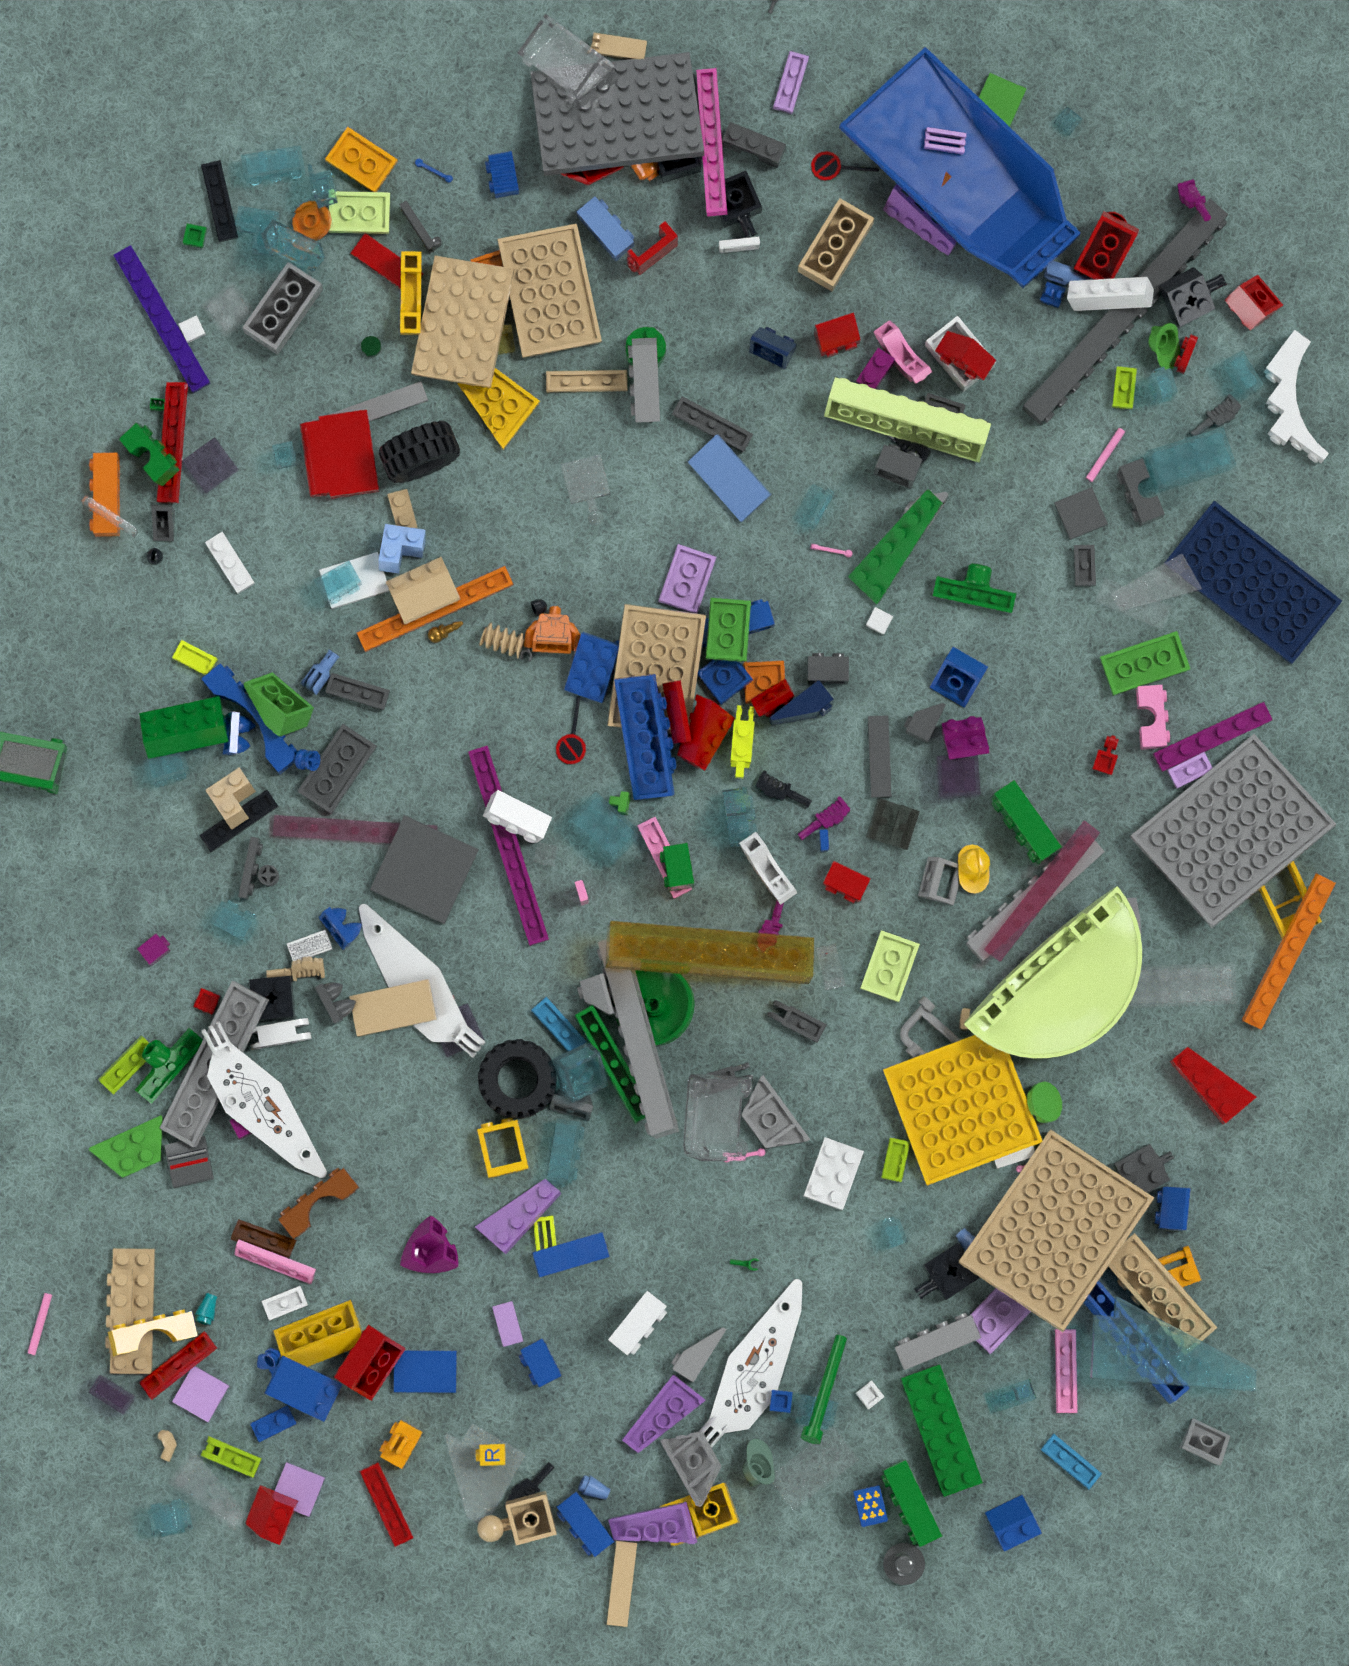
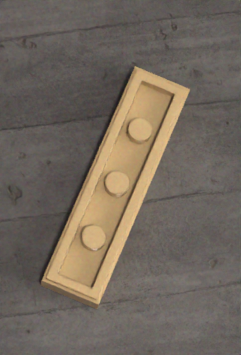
M627 370L546 371L547 393L627 391Z
M616 1541L607 1625L628 1626L637 1543Z

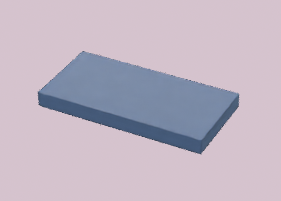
M719 434L715 435L688 461L740 522H743L772 495Z

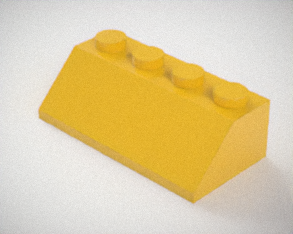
M351 1300L273 1330L281 1357L283 1355L307 1367L351 1350L363 1332Z

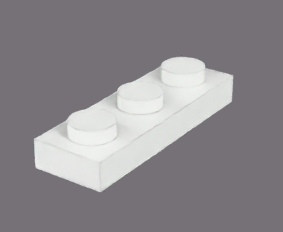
M223 532L205 542L237 594L255 584Z

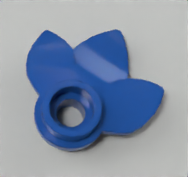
M273 1348L267 1349L265 1353L258 1356L257 1367L264 1370L269 1369L273 1376L281 1359L280 1352Z

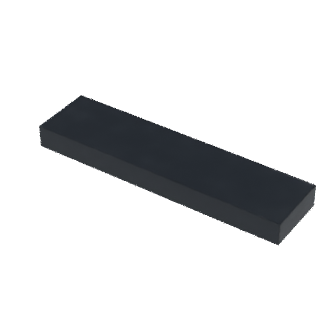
M221 160L201 164L218 241L220 243L237 239L239 237Z
M265 790L242 806L249 819L233 829L223 819L199 836L212 853L279 806L269 791Z

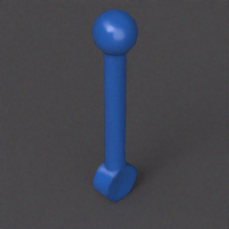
M420 158L416 159L415 164L417 167H424L444 178L446 182H452L453 177L451 175H445L426 165Z

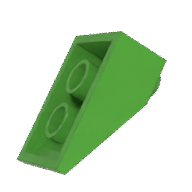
M273 672L244 682L243 686L264 724L274 734L280 737L307 727L314 707Z

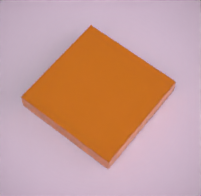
M784 661L743 663V667L753 679L745 687V704H751L752 698L785 679Z

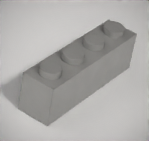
M656 338L632 339V346H628L629 358H633V365H629V377H634V384H630V397L634 396L635 403H631V416L635 415L636 422L660 421Z
M966 1313L956 1316V1321L948 1324L947 1321L937 1324V1329L929 1332L928 1329L916 1333L918 1337L910 1340L909 1337L897 1341L899 1345L895 1347L903 1369L907 1370L982 1338L973 1316H967Z

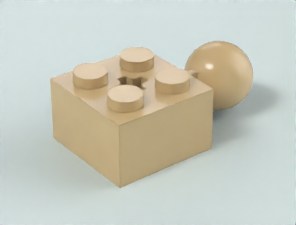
M546 1491L506 1501L505 1506L508 1518L500 1519L497 1516L488 1515L479 1521L477 1527L479 1536L487 1542H495L501 1538L504 1531L512 1530L516 1545L557 1535ZM528 1514L536 1516L534 1518V1522H530L529 1519H525L528 1517Z

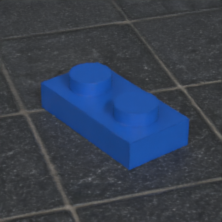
M288 1405L250 1423L259 1442L297 1424Z

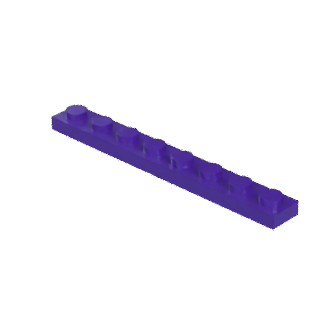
M130 245L114 254L116 261L192 393L211 384L132 246Z

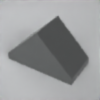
M152 505L153 541H174L175 510L173 506Z

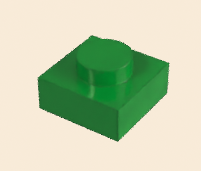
M187 223L183 245L203 248L207 227Z

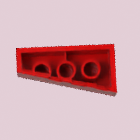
M1186 1047L1170 1061L1222 1124H1226L1257 1098V1096L1189 1047Z

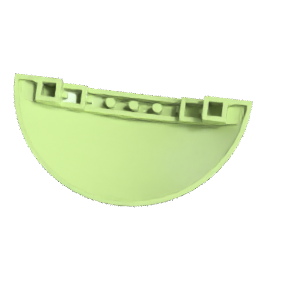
M1118 886L1078 913L1028 955L981 1002L965 1021L964 1025L990 1046L1008 1054L1027 1058H1052L1070 1054L1087 1047L1106 1034L1117 1023L1130 1004L1138 985L1142 965V942L1139 926L1128 900Z

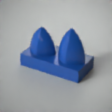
M238 712L227 713L225 722L229 742L224 743L223 754L233 755L244 752L250 747V744L246 739L238 736V733L248 732L255 728L256 725L248 718L240 716Z
M329 907L318 918L341 949L344 950L358 936L362 924L348 923L343 925L342 922L346 917V909H331Z

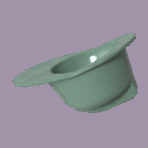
M760 1439L749 1441L746 1448L747 1459L742 1466L743 1475L749 1481L751 1487L760 1484L770 1485L775 1479L771 1450Z

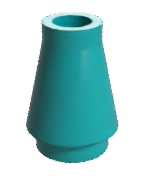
M209 1293L205 1294L204 1299L194 1314L196 1322L211 1325L215 1317L217 1296Z

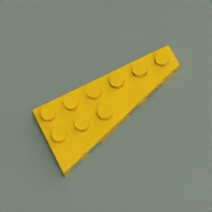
M496 368L491 388L457 383L503 450L540 403L537 398Z

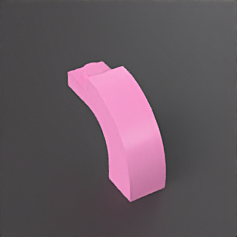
M890 320L874 331L884 351L895 358V366L908 381L918 383L932 373L930 367L913 352L899 328Z

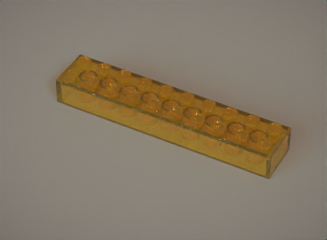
M610 921L607 927L605 968L809 984L813 978L814 938Z

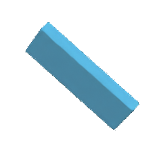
M547 997L531 1010L571 1056L587 1044V1041Z
M1054 1433L1040 1449L1088 1490L1102 1475L1100 1471Z

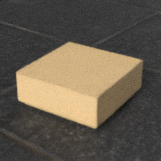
M963 1008L961 1010L960 1030L968 1031L964 1023L970 1016V1009Z

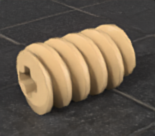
M490 622L483 631L479 646H482L485 642L486 648L489 649L493 644V650L497 651L501 647L502 654L509 649V656H513L516 652L518 659L524 644L523 633L516 637V632L513 630L509 635L508 628L500 632V625L493 630L492 623Z

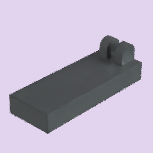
M407 201L399 204L401 211L429 254L439 248L442 244L440 237L431 239Z

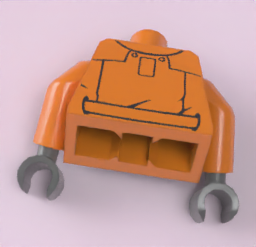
M551 606L549 614H540L539 619L535 620L527 628L523 644L525 650L520 653V658L523 660L524 653L528 652L530 654V662L533 659L531 648H533V652L571 654L572 650L574 654L571 656V662H573L581 636L574 623L569 622V616L561 615L560 607Z

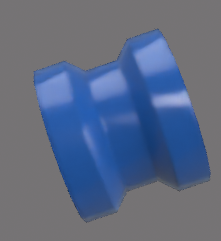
M300 749L295 756V765L298 769L315 771L320 765V755L317 751Z

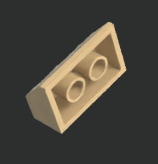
M442 557L386 581L404 624L461 600Z

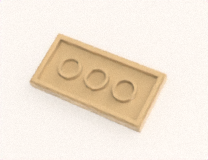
M428 979L349 996L351 1000L356 1001L352 1013L357 1037L437 1020Z

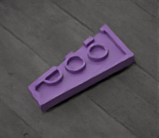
M896 184L883 211L902 223L906 228L915 232L923 240L935 246L939 251L949 256L957 241L938 223L932 221L931 216L925 210L922 211L915 205V201L910 196L907 197L901 191L902 188Z
M544 1179L479 1223L475 1228L506 1255L561 1195V1192Z

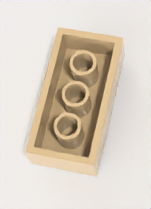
M839 198L800 262L798 272L833 292L873 226L874 218Z

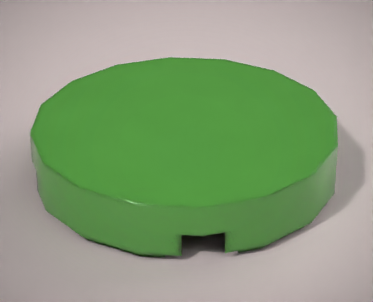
M1045 1081L1032 1086L1031 1091L1027 1095L1030 1113L1035 1115L1036 1120L1042 1123L1055 1121L1062 1111V1099L1057 1088Z

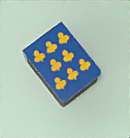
M880 1485L852 1491L859 1522L862 1527L888 1521Z

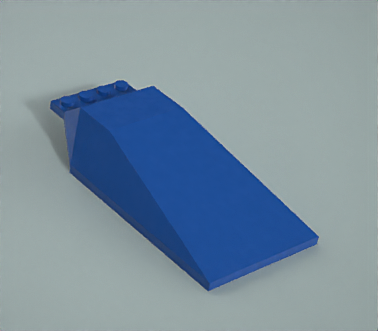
M926 47L839 125L841 131L967 252L1008 274L1022 288L1028 285L1081 234L1066 219L1054 169ZM926 128L966 133L964 154L924 149ZM930 134V136L960 140V138ZM929 141L930 144L942 146H949L955 148H959L960 146L948 143ZM947 172L952 177L942 186L945 173Z

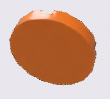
M315 201L301 204L296 209V214L292 219L293 230L297 236L311 242L322 239L328 233L332 221L327 207Z

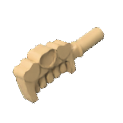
M308 956L302 957L301 960L292 961L291 968L266 970L267 978L292 976L293 981H297V978H301V976L321 975V978H325V969L322 958L313 959Z

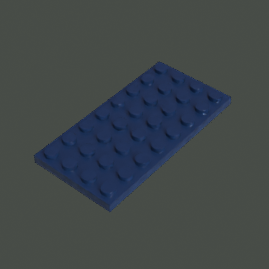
M1216 501L1212 502L1164 562L1167 568L1291 665L1342 602L1340 598Z

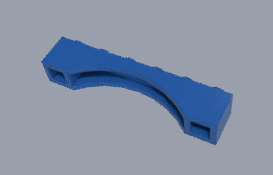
M220 663L201 678L215 697L219 696L238 704L255 718L264 737L265 757L281 775L295 763V756L298 751L292 744L287 745L283 740L286 738L285 735L279 737L264 724L251 698L249 699L245 694L246 689L241 681L236 683L232 678L235 675L228 666L223 667Z

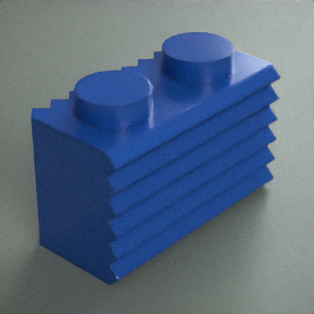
M512 151L488 155L489 161H486L485 165L487 174L491 173L492 180L488 181L490 193H495V198L519 194Z

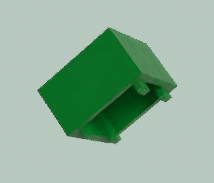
M688 843L664 846L663 851L660 852V862L665 863L667 876L664 877L665 888L669 887V892L694 888Z

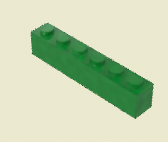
M592 1005L574 1016L576 1022L636 1125L646 1119V1117L642 1115L639 1104L642 1102L640 1095L638 1096L634 1089V1084H636L634 1076L631 1075L629 1067L594 1006Z

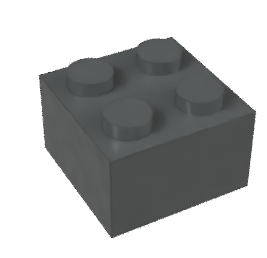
M884 444L875 467L874 475L912 489L922 459L914 452L908 451V453L900 451V447L889 444L887 446Z

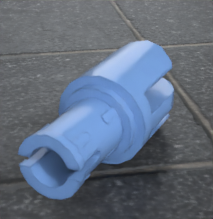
M1052 261L1044 271L1046 279L1064 286L1069 281L1089 280L1090 278L1089 276L1074 272L1071 269L1072 266Z
M328 650L322 661L311 667L300 684L317 695L330 677L329 670L340 657L331 650Z

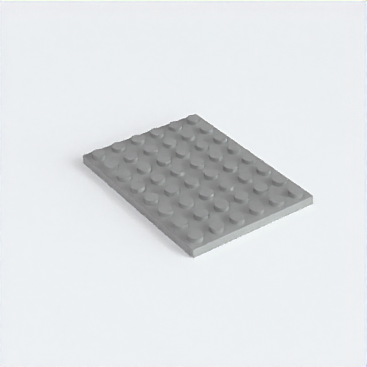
M1253 734L1134 832L1130 838L1207 924L1213 928L1333 829L1336 823L1257 736Z

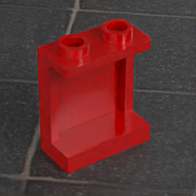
M666 221L659 225L661 240L642 255L636 256L631 248L627 251V265L632 272L635 273L637 271L641 275L678 246V236Z

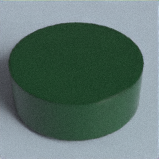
M368 336L363 339L361 349L364 355L375 357L381 352V342L377 337Z

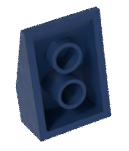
M759 327L750 339L749 353L786 370L797 344L788 336L784 335L781 337L776 335V331L769 327H765V329Z
M818 680L772 715L769 723L771 726L815 718L820 714L823 717L832 710L834 699Z

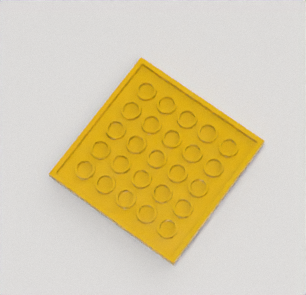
M976 1035L883 1069L926 1185L1043 1142L1034 1117L1029 1111L1027 1099L1010 1054L990 1046Z

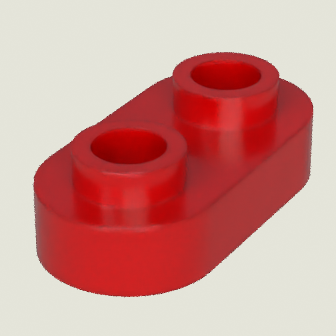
M1190 334L1189 338L1185 336L1181 346L1184 352L1182 356L1178 355L1174 367H1177L1176 372L1185 373L1198 339L1197 336Z

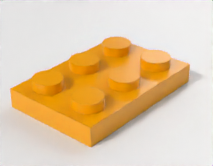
M347 127L325 158V161L371 192H377L397 164L398 159Z

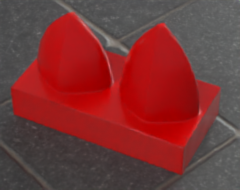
M783 679L752 698L751 702L759 717L764 715L770 718L777 712V706L780 704L787 705L793 700L795 695L787 680Z

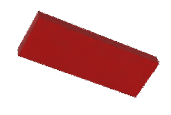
M365 233L352 250L351 255L401 289V257Z

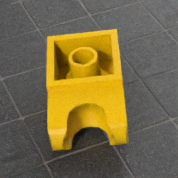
M726 1483L711 1487L701 1507L695 1505L690 1495L660 1506L664 1507L687 1502L696 1539L740 1523ZM711 1504H713V1506H717L718 1510L715 1511V1515H712V1513H708ZM684 1542L670 1544L671 1546H678L680 1544H683Z

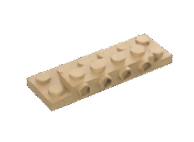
M1135 1233L1131 1235L1110 1263L1109 1268L1119 1278L1117 1280L1118 1284L1124 1290L1128 1288L1133 1294L1131 1296L1132 1300L1138 1306L1142 1304L1147 1310L1145 1311L1146 1316L1151 1321H1157L1160 1325L1158 1328L1166 1338L1170 1336L1186 1355L1217 1329V1326Z
M113 1249V1267L111 1273L107 1274V1286H111V1294H107L106 1301L107 1307H110V1315L106 1316V1328H110V1331L114 1330L113 1326L125 1323L126 1327L133 1325V1321L145 1319L146 1322L153 1321L155 1249ZM153 1330L146 1332L142 1336L137 1351L113 1356L109 1336H106L105 1346L109 1348L110 1374L152 1373Z

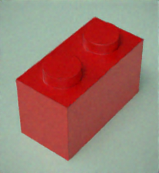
M833 861L823 885L826 886V891L834 895L837 892L845 895L843 899L854 904L855 901L860 902L871 878Z

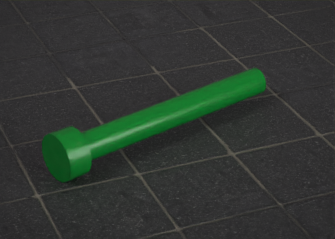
M835 1335L809 1425L804 1426L801 1439L811 1444H820L823 1437V1431L820 1429L847 1338L842 1335Z

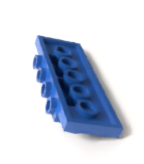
M649 674L617 678L614 682L634 800L673 796L675 793L672 774L676 769V760L674 757L671 758L670 750L673 749V740L671 737H668L667 730L670 728V721L664 715L667 703L665 697L658 693L656 675Z

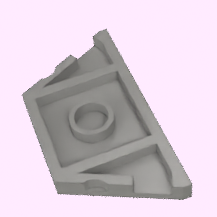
M764 1075L761 1076L741 1116L766 1149L809 1141L810 1138Z
M694 1432L689 1435L676 1436V1438L662 1439L660 1442L695 1505L701 1507L722 1467L705 1435L702 1432Z

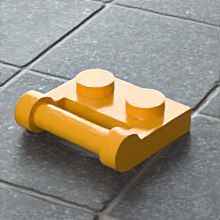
M1188 1245L1182 1247L1180 1251L1158 1259L1164 1266L1186 1258L1187 1264L1168 1270L1182 1287L1201 1281Z

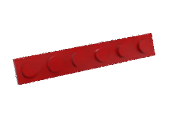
M166 382L161 443L165 446L164 451L166 454H171L176 459V466L180 470L165 485L161 486L158 484V503H179L188 384L185 382Z

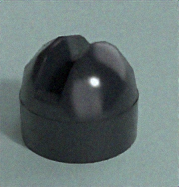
M152 548L147 552L146 558L150 564L157 565L162 562L163 554L159 549ZM157 551L155 555V560H151L153 552Z
M542 599L531 601V607L536 617L544 614L547 610V603Z

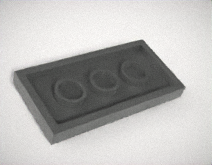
M342 724L321 755L319 767L317 770L309 773L297 792L330 814H333L377 746Z

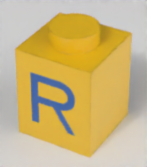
M480 1444V1449H476V1462L480 1461V1466L506 1465L505 1444Z

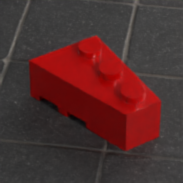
M696 694V707L694 713H690L689 719H691L689 729L692 741L682 742L677 756L688 764L705 771L735 718L714 701Z

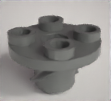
M898 1543L886 1552L883 1567L891 1581L900 1585H909L916 1582L922 1576L925 1569V1559L922 1552L916 1546L909 1543Z

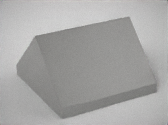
M1192 1418L1179 1447L1220 1466L1230 1435Z

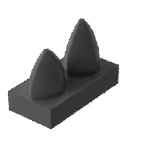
M336 982L320 984L315 989L333 1023L338 1024L344 1021L343 1018L353 1010L356 1001L343 999L334 1002L333 1000L340 995L343 985Z
M569 1083L563 1085L553 1095L550 1110L586 1121L590 1120L593 1109L592 1100L587 1092L573 1100V1093Z

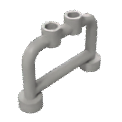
M925 996L918 1001L921 1004L920 1007L905 1022L900 1031L901 1041L908 1047L905 1051L913 1058L926 1053L908 1036L909 1030L921 1017L925 1018L952 1043L961 1040L931 1014L936 1006Z

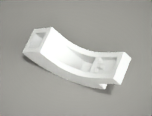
M756 832L739 843L754 870L780 905L797 894L796 889L781 871L766 844Z

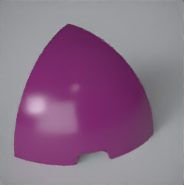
M430 1215L415 1229L404 1248L400 1266L422 1273H441L458 1267V1254L455 1244L451 1245L445 1236L448 1231L436 1218Z

